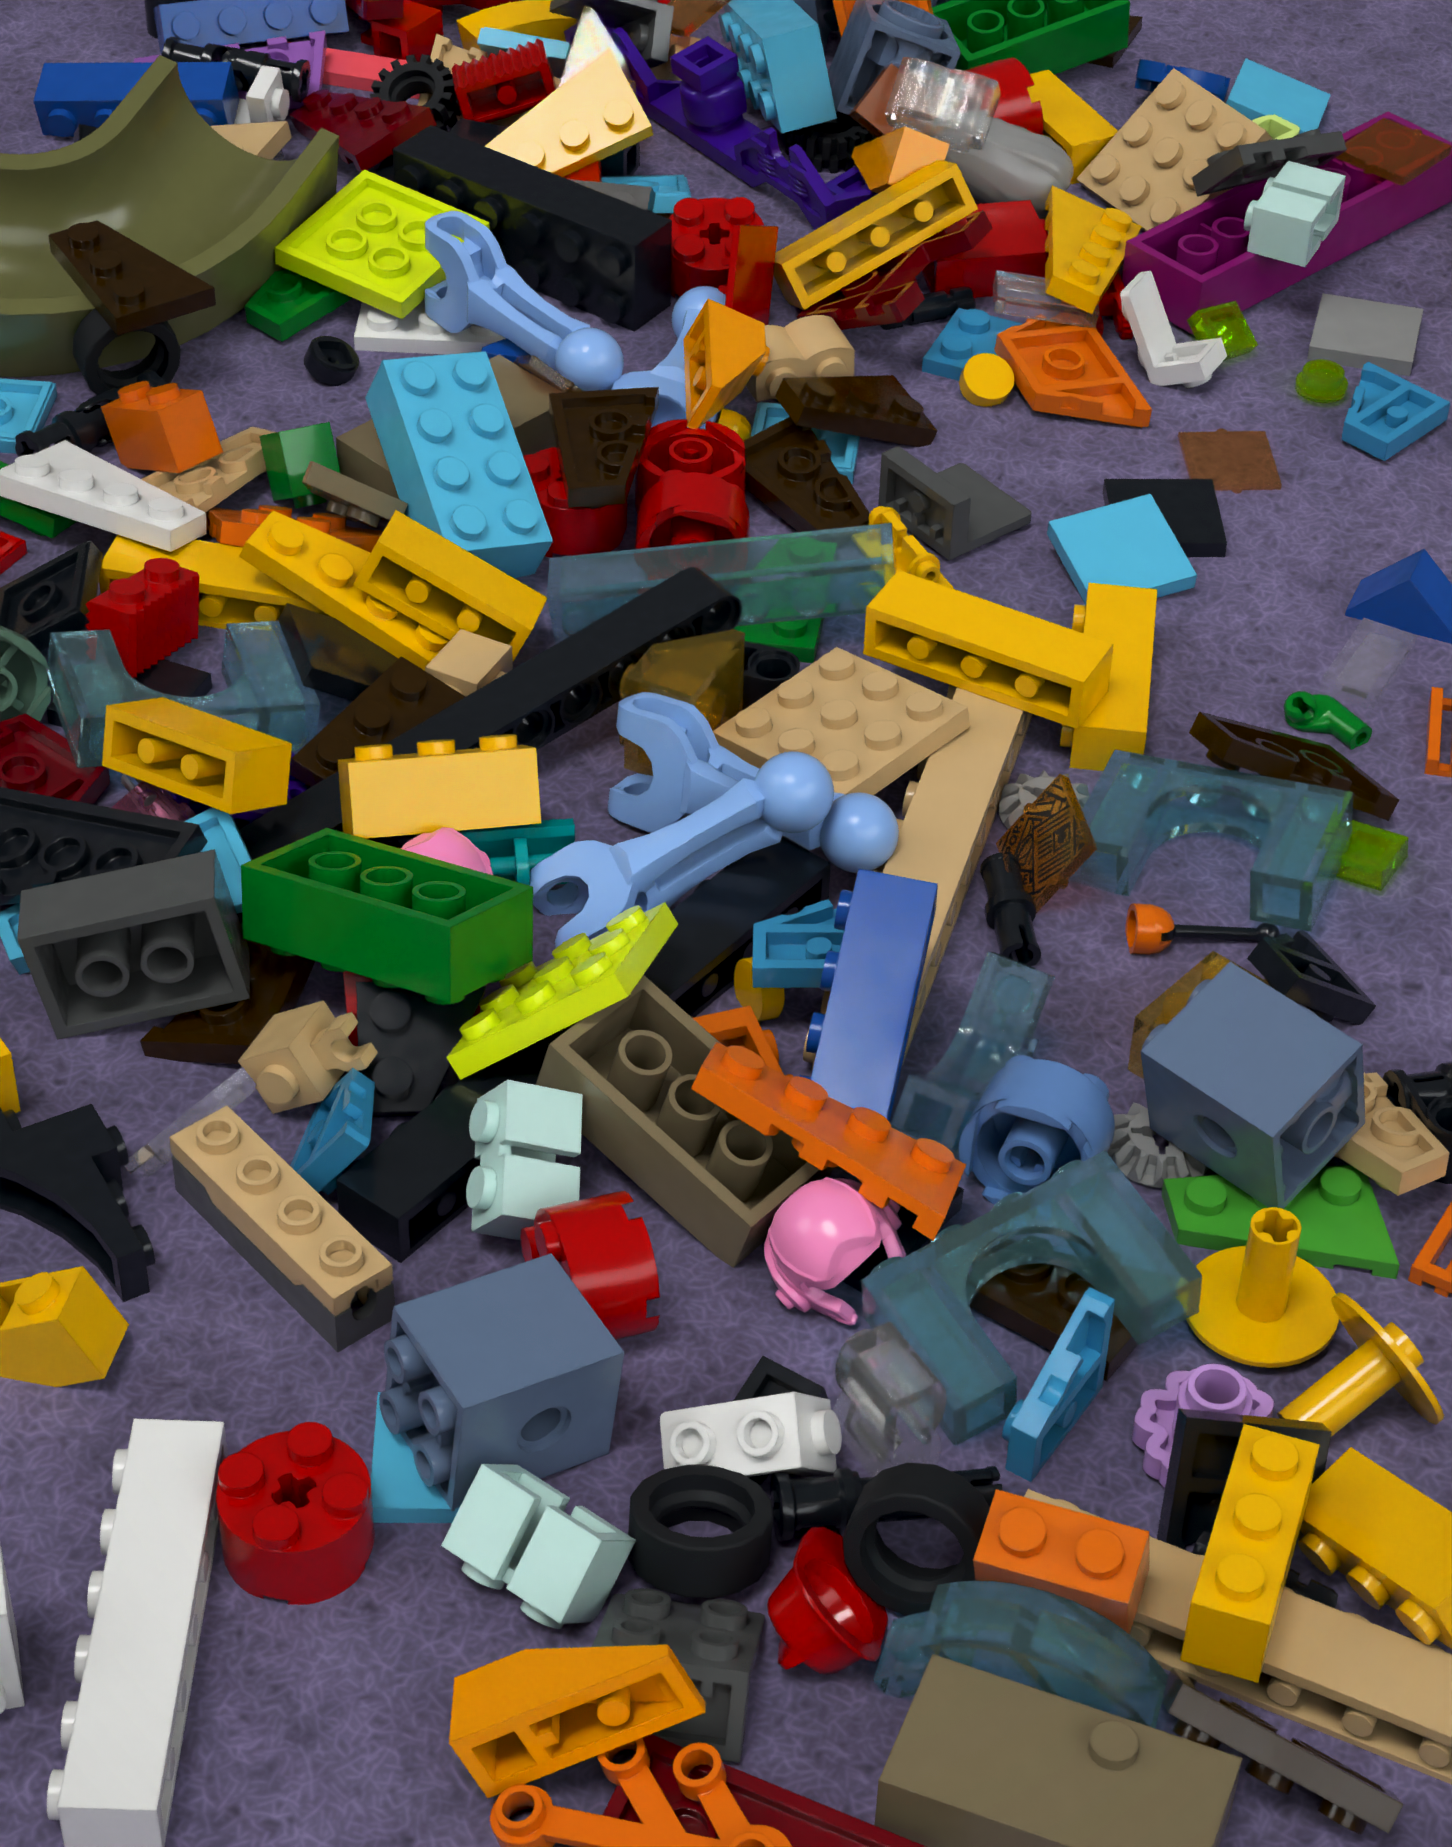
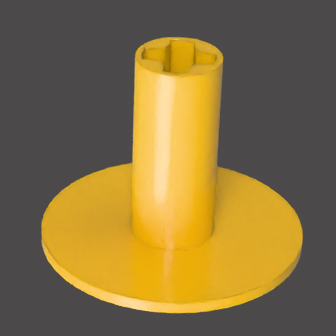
M1276 1207L1257 1211L1251 1218L1246 1246L1227 1248L1209 1255L1194 1267L1186 1280L1182 1306L1187 1323L1194 1334L1206 1346L1227 1359L1249 1366L1264 1368L1292 1366L1318 1355L1329 1345L1336 1333L1339 1317L1331 1301V1298L1336 1293L1330 1282L1318 1269L1296 1256L1301 1235V1223L1291 1212Z
M1338 1292L1331 1298L1333 1308L1359 1348L1277 1413L1280 1419L1323 1423L1332 1432V1437L1394 1387L1424 1419L1432 1424H1438L1444 1419L1443 1410L1429 1385L1416 1369L1424 1363V1359L1408 1336L1392 1322L1382 1328L1367 1311L1346 1294Z

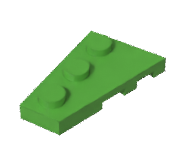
M1351 1165L1323 1167L1284 1208L1294 1214L1301 1223V1235L1296 1256L1306 1259L1308 1263L1316 1267L1333 1269L1334 1264L1371 1270L1372 1276L1397 1279L1400 1264L1368 1176ZM1220 1175L1163 1180L1161 1194L1176 1244L1217 1251L1246 1246L1252 1216L1257 1211L1268 1208Z

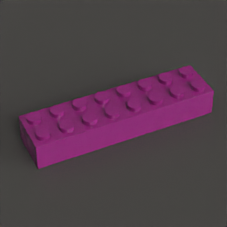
M1389 111L1343 133L1347 150L1325 165L1316 167L1346 176L1339 220L1325 240L1321 241L1320 247L1306 267L1247 252L1250 231L1244 230V219L1251 201H1258L1262 196L1267 180L1232 188L1126 241L1122 282L1126 287L1140 272L1151 271L1168 321L1196 336L1451 202L1452 142Z

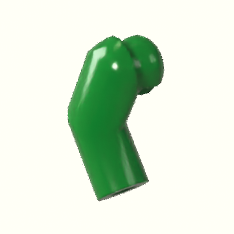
M1297 691L1289 695L1285 700V719L1292 728L1298 731L1332 734L1351 750L1367 743L1372 735V728L1331 696L1311 695L1306 691Z

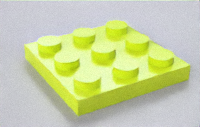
M364 169L274 247L275 263L403 319L425 299V288L433 287L446 279L440 263L425 248V222L435 215L448 211L465 213L489 229L490 222ZM454 236L459 241L464 242L460 237Z
M666 902L646 912H643L640 905L633 906L611 919L606 924L607 932L589 940L586 933L578 934L552 951L553 959L537 967L531 961L506 974V977L499 981L502 987L479 1003L482 1012L460 1027L459 1031L463 1037L446 1057L459 1079L466 1078L627 998L678 926V922Z

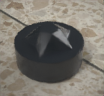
M319 336L311 341L304 356V365L308 372L319 381L328 385L339 386L353 378L359 366V357L355 350L345 341L332 336Z

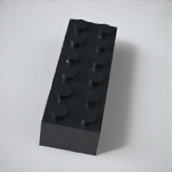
M432 125L393 148L394 182L490 222V231L499 243L506 264L513 267L533 290L559 300L567 306L576 307L598 316L608 323H615L634 332L671 306L672 220Z

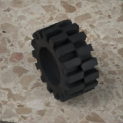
M422 54L420 62H417L414 55L406 56L407 64L400 65L399 60L396 59L391 62L393 71L389 72L383 68L378 73L382 82L373 81L371 87L374 93L370 94V98L379 97L381 100L399 102L406 101L410 97L421 93L433 94L431 99L423 106L430 108L437 124L434 127L447 131L446 126L453 128L457 123L456 115L462 116L455 93L452 73L448 67L445 68L441 60L436 58L432 63L429 55Z
M836 111L837 119L787 132L786 154L789 155V148L797 144L802 147L817 172L821 173L823 168H828L829 173H838V168H843L846 172L853 168V165L856 166L851 157L854 147L871 141L872 134L849 115Z

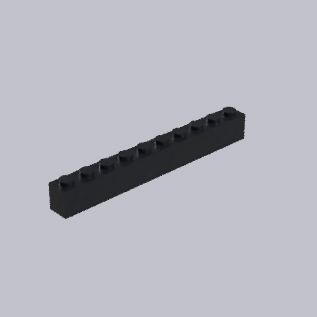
M782 837L779 843L754 851L726 866L711 879L701 882L693 894L671 910L678 922V926L644 975L692 1018L696 1017L734 985V971L737 962L740 959L753 956L754 923L781 914L792 915L800 912L806 906L829 899L831 863ZM576 1023L459 1080L456 1084L445 1087L435 1101L410 1121L399 1124L385 1141L365 1157L349 1164L342 1175L336 1179L339 1214L370 1244L402 1263L469 1207L466 1200L468 1179L473 1169L480 1166V1159L474 1158L475 1141L471 1139L469 1133L470 1116L474 1105L477 1103V1099L506 1080L536 1085L549 1044Z

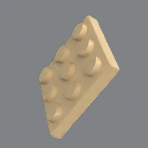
M1173 68L1078 176L1077 181L1111 208L1128 214L1132 218V222L1142 226L1141 229L1146 232L1230 190L1227 189L1197 197L1192 177L1208 166L1207 159L1209 157L1231 150L1237 145L1272 140V137L1265 129Z
M836 647L789 680L781 683L764 697L740 711L736 716L713 730V733L719 745L755 767L761 768L766 761L780 753L790 751L803 752L815 757L826 767L831 775L835 793L846 795L860 792L875 795L970 727L967 706Z

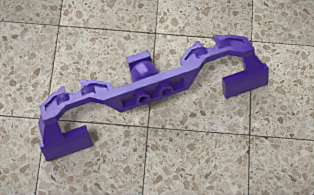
M598 12L583 20H578L575 25L564 31L566 42H569L584 67L610 48L647 116L754 188L767 182L795 201L814 230L878 194L869 189L857 166L825 184L802 147L797 144L789 148V163L779 149L775 129L770 127L763 131L743 118V114L747 111L744 84L740 77L737 76V72H739L738 57L709 36L670 57L672 73L682 79V81L657 80L626 31L621 27L615 30L606 27L607 30H605L602 15ZM612 34L614 38V44H612L609 40Z

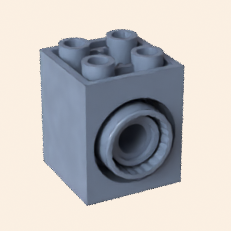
M856 0L828 71L836 111L849 115L882 70L891 63L897 68L904 64L915 71L924 80L921 88L933 98L937 99L939 95L944 96L961 54L948 21L938 18L919 7L898 0Z
M1229 962L1212 980L1205 979L1200 982L1192 991L1186 1006L1168 1024L1163 1023L1155 1027L1146 1038L1140 1051L1150 1129L1268 1208L1284 1209L1365 1124L1363 1044L1232 962Z
M550 1253L394 1305L390 1339L384 1344L387 1376L385 1391L381 1392L379 1396L380 1410L390 1432L394 1435L401 1434L413 1452L415 1466L422 1481L429 1487L435 1485L451 1508V1511H454L461 1506L481 1464L519 1465L541 1479L609 1454L625 1352L553 1254Z

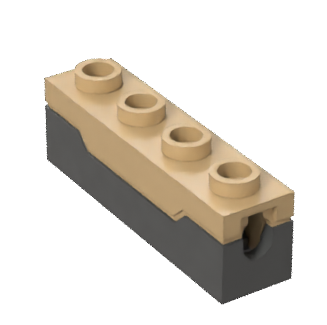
M225 1106L169 1137L171 1153L173 1154L172 1164L176 1191L337 1352L392 1321V1311L395 1305L394 1284L391 1282L393 1281L392 1264L232 1109ZM359 1300L363 1306L352 1312L350 1305Z

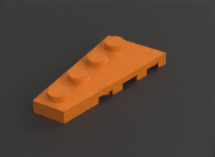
M718 1042L715 1043L691 1087L693 1091L765 1136L777 1135L780 1130L792 1137L791 1143L795 1150L799 1152L798 1156L821 1171L827 1167H841L862 1183L858 1192L864 1198L881 1209L886 1207L890 1199L916 1214L917 1218L912 1228L934 1241L951 1205L966 1167L965 1163L955 1159L954 1154L937 1141L927 1138L916 1140L892 1128L890 1122L876 1111L864 1107L853 1109L828 1097L827 1091L821 1085L808 1078L800 1076L790 1078L765 1066L764 1060L747 1048L735 1045L727 1047Z

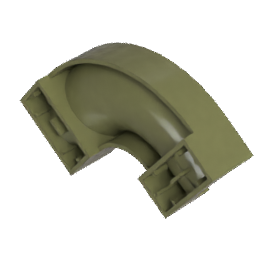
M159 55L106 121L85 138L71 145L42 153H0V376L34 377L80 372L73 356V337L81 321L95 307L52 255L49 234L69 229L74 224L98 220L215 287V306L167 320L175 333L179 345H182L209 332L238 313L274 272L286 270V268L275 263L274 247L336 194L339 135L321 128L298 159L271 160L246 152L223 138L199 115L183 89L178 72V63ZM136 331L114 338L103 349L98 359L99 367L104 368L145 358L149 355L155 343L154 335L145 331Z

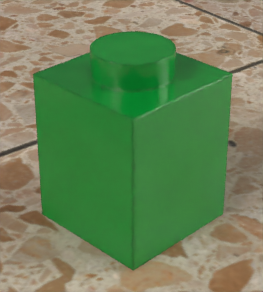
M330 422L259 436L273 501L292 498L294 509L327 502L326 499L311 493L302 483L310 461L340 473Z

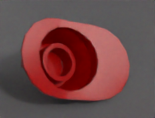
M825 1527L810 1528L801 1538L793 1561V1567L773 1591L767 1602L770 1620L781 1638L778 1647V1664L782 1669L787 1670L804 1663L819 1674L830 1675L861 1659L875 1662L881 1654V1645L888 1624L886 1609L877 1604L856 1585L844 1562L842 1536Z

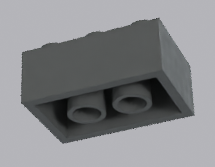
M215 849L21 891L17 941L57 1040L250 999V949L246 939H243V929Z

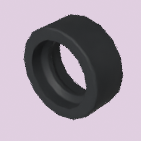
M94 308L81 321L73 337V356L90 390L97 395L110 388H118L120 390L137 382L138 375L147 370L155 371L158 376L165 380L166 384H169L180 366L181 348L168 321L132 331H145L154 335L155 343L149 355L139 364L126 370L109 371L99 367L98 359L103 349L114 338L119 336L116 335L96 308Z
M907 1462L884 1469L864 1486L842 1536L844 1562L856 1585L877 1604L904 1616L926 1618L955 1612L977 1594L973 1559L990 1508L984 1496L963 1476L938 1465ZM896 1511L920 1512L940 1521L956 1536L964 1551L960 1563L936 1569L918 1567L900 1559L884 1544L876 1528L880 1516Z
M683 1465L663 1469L642 1480L630 1496L628 1535L634 1538L636 1542L627 1559L639 1577L657 1589L683 1597L715 1598L739 1593L759 1581L770 1564L773 1527L772 1501L759 1484L735 1471L707 1465ZM687 1521H709L726 1527L733 1533L717 1537H692L671 1531L668 1528Z

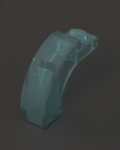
M987 952L964 1017L951 1045L939 1063L929 1073L908 1076L893 1116L891 1127L916 1140L927 1138L937 1141L946 1146L954 1154L955 1159L960 1161V1137L992 1077L1014 1056L1025 1055L1032 1058L1039 1041L1038 1038L1033 1037L1055 976L1003 955Z
M962 1581L937 1585L929 1611L892 1620L873 1681L885 1695L896 1698L915 1695L932 1654L1156 1728L1169 1676L1150 1653L1125 1630L1081 1604L1043 1590L1017 1584L994 1581Z

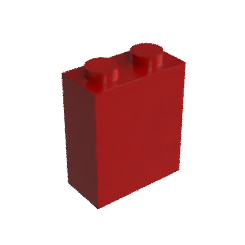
M1031 200L976 204L978 210L968 216L984 210L992 226L989 233L973 249L930 262L922 270L930 292L943 290L950 294L951 288L962 286L971 288L974 298L1045 292V263L1049 256V253L1045 252V241L1048 237V230H1045V219H1039ZM967 216L945 228L947 233L960 231L968 223L966 220Z

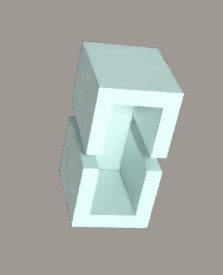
M1287 161L1275 178L1269 177L1258 201L1252 200L1248 206L1244 219V230L1250 231L1247 252L1306 267L1320 247L1321 241L1325 240L1339 220L1346 176Z
M506 1080L477 1099L469 1121L470 1137L475 1141L474 1158L480 1159V1166L475 1167L471 1172L466 1188L467 1204L472 1208L471 1232L521 1240V1229L534 1226L535 1215L540 1208L579 1200L580 1167L556 1163V1154L576 1157L581 1154L583 1094Z
M481 1464L441 1546L464 1561L461 1570L468 1577L484 1586L497 1590L502 1589L505 1583L508 1584L506 1589L523 1599L520 1608L527 1616L545 1626L560 1629L563 1624L592 1622L599 1615L636 1540L583 1506H575L571 1516L568 1515L564 1510L570 1498L519 1465Z

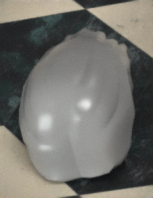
M967 111L962 115H955L952 119L948 120L936 118L932 127L926 129V135L950 144L945 161L957 163L972 197L982 203L1031 200L1039 219H1046L1049 211L1045 210V202L1052 185L1064 191H1067L1071 185L1074 169L1072 160L1062 147L1048 136L1035 134L1018 125L1007 123L999 118L984 117L973 111Z

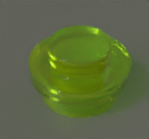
M1317 359L1309 361L1303 366V370L1296 376L1295 390L1301 397L1309 401L1332 403L1346 396L1348 381L1344 377L1345 371L1342 366L1330 360Z

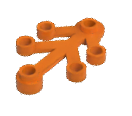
M643 1738L597 1755L605 1777L613 1784L621 1786L641 1823L554 1806L550 1796L543 1789L526 1784H517L505 1789L498 1796L490 1813L491 1828L501 1847H553L556 1843L574 1847H792L787 1837L779 1830L767 1825L749 1824L725 1784L726 1771L719 1752L713 1746L699 1742L689 1744L678 1752L673 1762V1772L683 1795L691 1800L700 1801L719 1839L685 1832L649 1769L650 1756ZM625 1749L636 1751L634 1757L626 1763L614 1764L611 1762L614 1755L619 1751ZM707 1764L713 1767L711 1772L701 1779H690L687 1777L690 1770L695 1766ZM534 1808L530 1816L524 1820H509L513 1814L519 1811Z

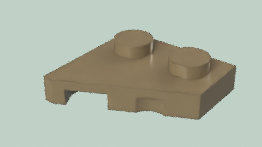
M310 461L302 483L311 493L329 500L326 511L345 516L349 521L355 523L358 521L377 528L380 520L389 522L395 510L404 514L408 505L406 502L314 461Z

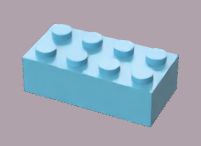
M722 0L725 13L719 14L722 36L726 43L731 41L733 53L738 57L739 72H737V76L740 77L744 84L746 99H751L755 110H761L764 120L771 121L782 134L837 119L818 23L793 0Z
M486 351L382 360L365 399L399 500L408 503L404 515L513 578L535 574L553 539Z

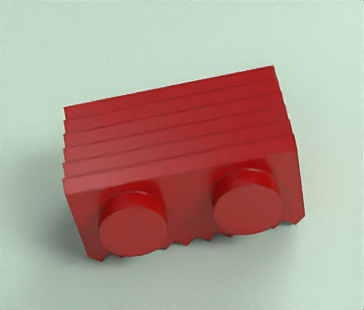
M536 39L534 44L527 41L525 47L518 44L516 49L509 47L507 52L500 49L497 55L491 52L488 58L482 55L479 60L472 58L470 63L463 61L461 66L454 63L452 67L455 93L463 117L468 120L489 123L529 111L557 89L544 43L539 39Z
M154 558L146 561L144 569L131 577L112 581L109 584V590L85 604L89 610L85 614L89 620L85 627L90 632L85 636L89 642L85 646L89 652L85 657L88 663L127 678H136L137 673H144V669H151V665L158 664V660H164V656H171V652H177L179 647H185V643H191V639H198L200 578L198 572L180 567L179 563L172 559Z

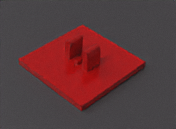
M733 225L730 257L721 260L723 266H729L727 285H720L718 290L726 294V307L763 322L764 325H768L778 227Z

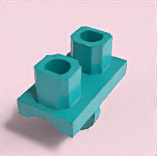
M573 818L541 820V824L461 830V834L467 837L480 851L488 855L494 876L530 886V871L547 857L575 842V824Z

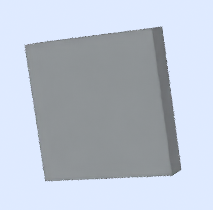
M1322 293L1307 360L1360 369L1369 361L1393 374L1410 376L1423 309Z

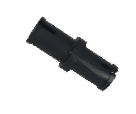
M996 853L984 859L980 866V873L984 880L988 897L984 910L986 921L990 928L995 929L1000 950V961L1005 968L1014 967L1012 957L1014 950L1020 967L1034 966L1041 959V950L1037 943L1032 923L1036 916L1032 896L1025 892L1018 858L1008 853L1006 860L1009 872H1007L1003 853Z

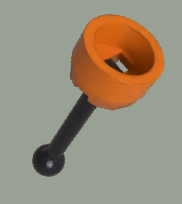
M1132 903L1129 906L1125 927L1130 954L1145 955L1162 952L1170 946L1174 937L1252 940L1259 943L1262 938L1270 936L1277 938L1280 935L1277 926L1269 922L1262 923L1257 928L1175 924L1170 913L1162 907Z

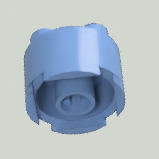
M1018 1055L1009 1059L1005 1066L988 1083L960 1137L959 1159L966 1164L964 1171L967 1177H969L971 1171L974 1173L976 1178L985 1186L982 1195L992 1204L1038 1218L1055 1217L1059 1209L1071 1206L1072 1204H1074L1073 1208H1075L1087 1196L1113 1141L1115 1121L1112 1109L1108 1103L1109 1090L1106 1084L1095 1075L1082 1074L1067 1065L1055 1061L1033 1059L1025 1055Z

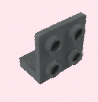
M553 0L550 2V12L578 20H583L595 12L600 13L605 27L614 30L621 27L626 31L650 69L667 63L674 6L657 2V0ZM613 34L609 39L612 44H614Z
M900 446L885 451L881 455L878 506L894 508L899 513L901 522L906 526L907 530L948 560L954 559L1031 522L1032 512L964 463H958L936 473Z
M646 1588L632 1589L625 1594H614L592 1647L669 1645L706 1702V1713L655 1732L652 1735L681 1747L698 1742L707 1743L719 1752L723 1761L740 1762L745 1735L750 1678L763 1634L765 1615L749 1612L745 1605L727 1599L707 1600L702 1605L671 1601L670 1596L662 1591Z

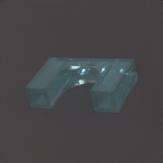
M279 621L227 623L221 672L228 688L215 694L198 697L164 694L137 682L126 671L110 629L50 633L49 669H47L48 686L51 688V696L77 768L102 766L106 705L160 697L292 743L291 752L300 751L317 734L321 703L314 689L303 686Z
M1114 750L1076 821L1078 825L1075 827H1078V831L1081 832L1079 834L1076 830V835L1078 834L1079 838L1082 836L1083 839H1080L1076 847L1075 856L1073 828L1070 832V843L1068 844V847H1070L1068 852H1071L1069 854V857H1071L1069 859V881L1110 893L1129 896L1150 854L1164 842L1181 835L1196 832L1225 833L1240 837L1252 843L1260 850L1250 871V920L1311 932L1352 841L1353 792ZM1085 843V845L1078 851L1079 844Z
M1105 1150L1085 1161L1075 1160L1065 1164L1053 1174L1050 1180L1025 1193L1014 1192L1003 1197L993 1206L990 1212L965 1225L955 1224L943 1229L936 1235L934 1241L931 1240L930 1244L903 1258L892 1257L881 1262L871 1271L868 1277L861 1280L863 1317L954 1447L1006 1419L1017 1403V1376L980 1327L969 1308L977 1291L996 1274L1014 1266L1031 1263L1052 1264L1069 1269L1085 1278L1097 1291L1115 1299L1114 1313L1138 1345L1199 1312L1202 1274Z

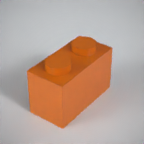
M141 381L118 390L119 399L101 406L119 460L127 468L181 473L223 453L202 390L179 389L177 383L150 387L148 381Z
M996 1489L973 1559L977 1597L1129 1639L1149 1572V1531Z

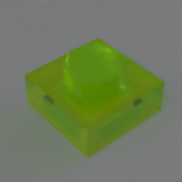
M1236 301L1197 310L1187 320L1197 341L1222 338L1227 353L1224 361L1250 353L1258 346Z
M1351 820L1325 853L1324 873L1382 891L1408 857L1409 837Z

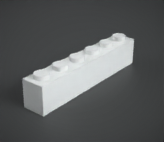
M134 1419L128 1449H117L115 1452L112 1487L113 1493L118 1495L116 1509L104 1510L100 1528L101 1554L107 1555L104 1571H92L88 1586L89 1618H94L91 1635H79L75 1650L76 1683H81L78 1701H66L62 1714L61 1746L63 1750H68L64 1770L53 1769L48 1784V1819L60 1821L64 1847L165 1846L219 1528L216 1503L218 1469L222 1461L228 1457L224 1422Z

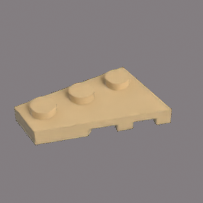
M250 427L220 441L223 453L181 473L157 471L142 478V480L206 513L252 479L267 471L259 436L275 432Z

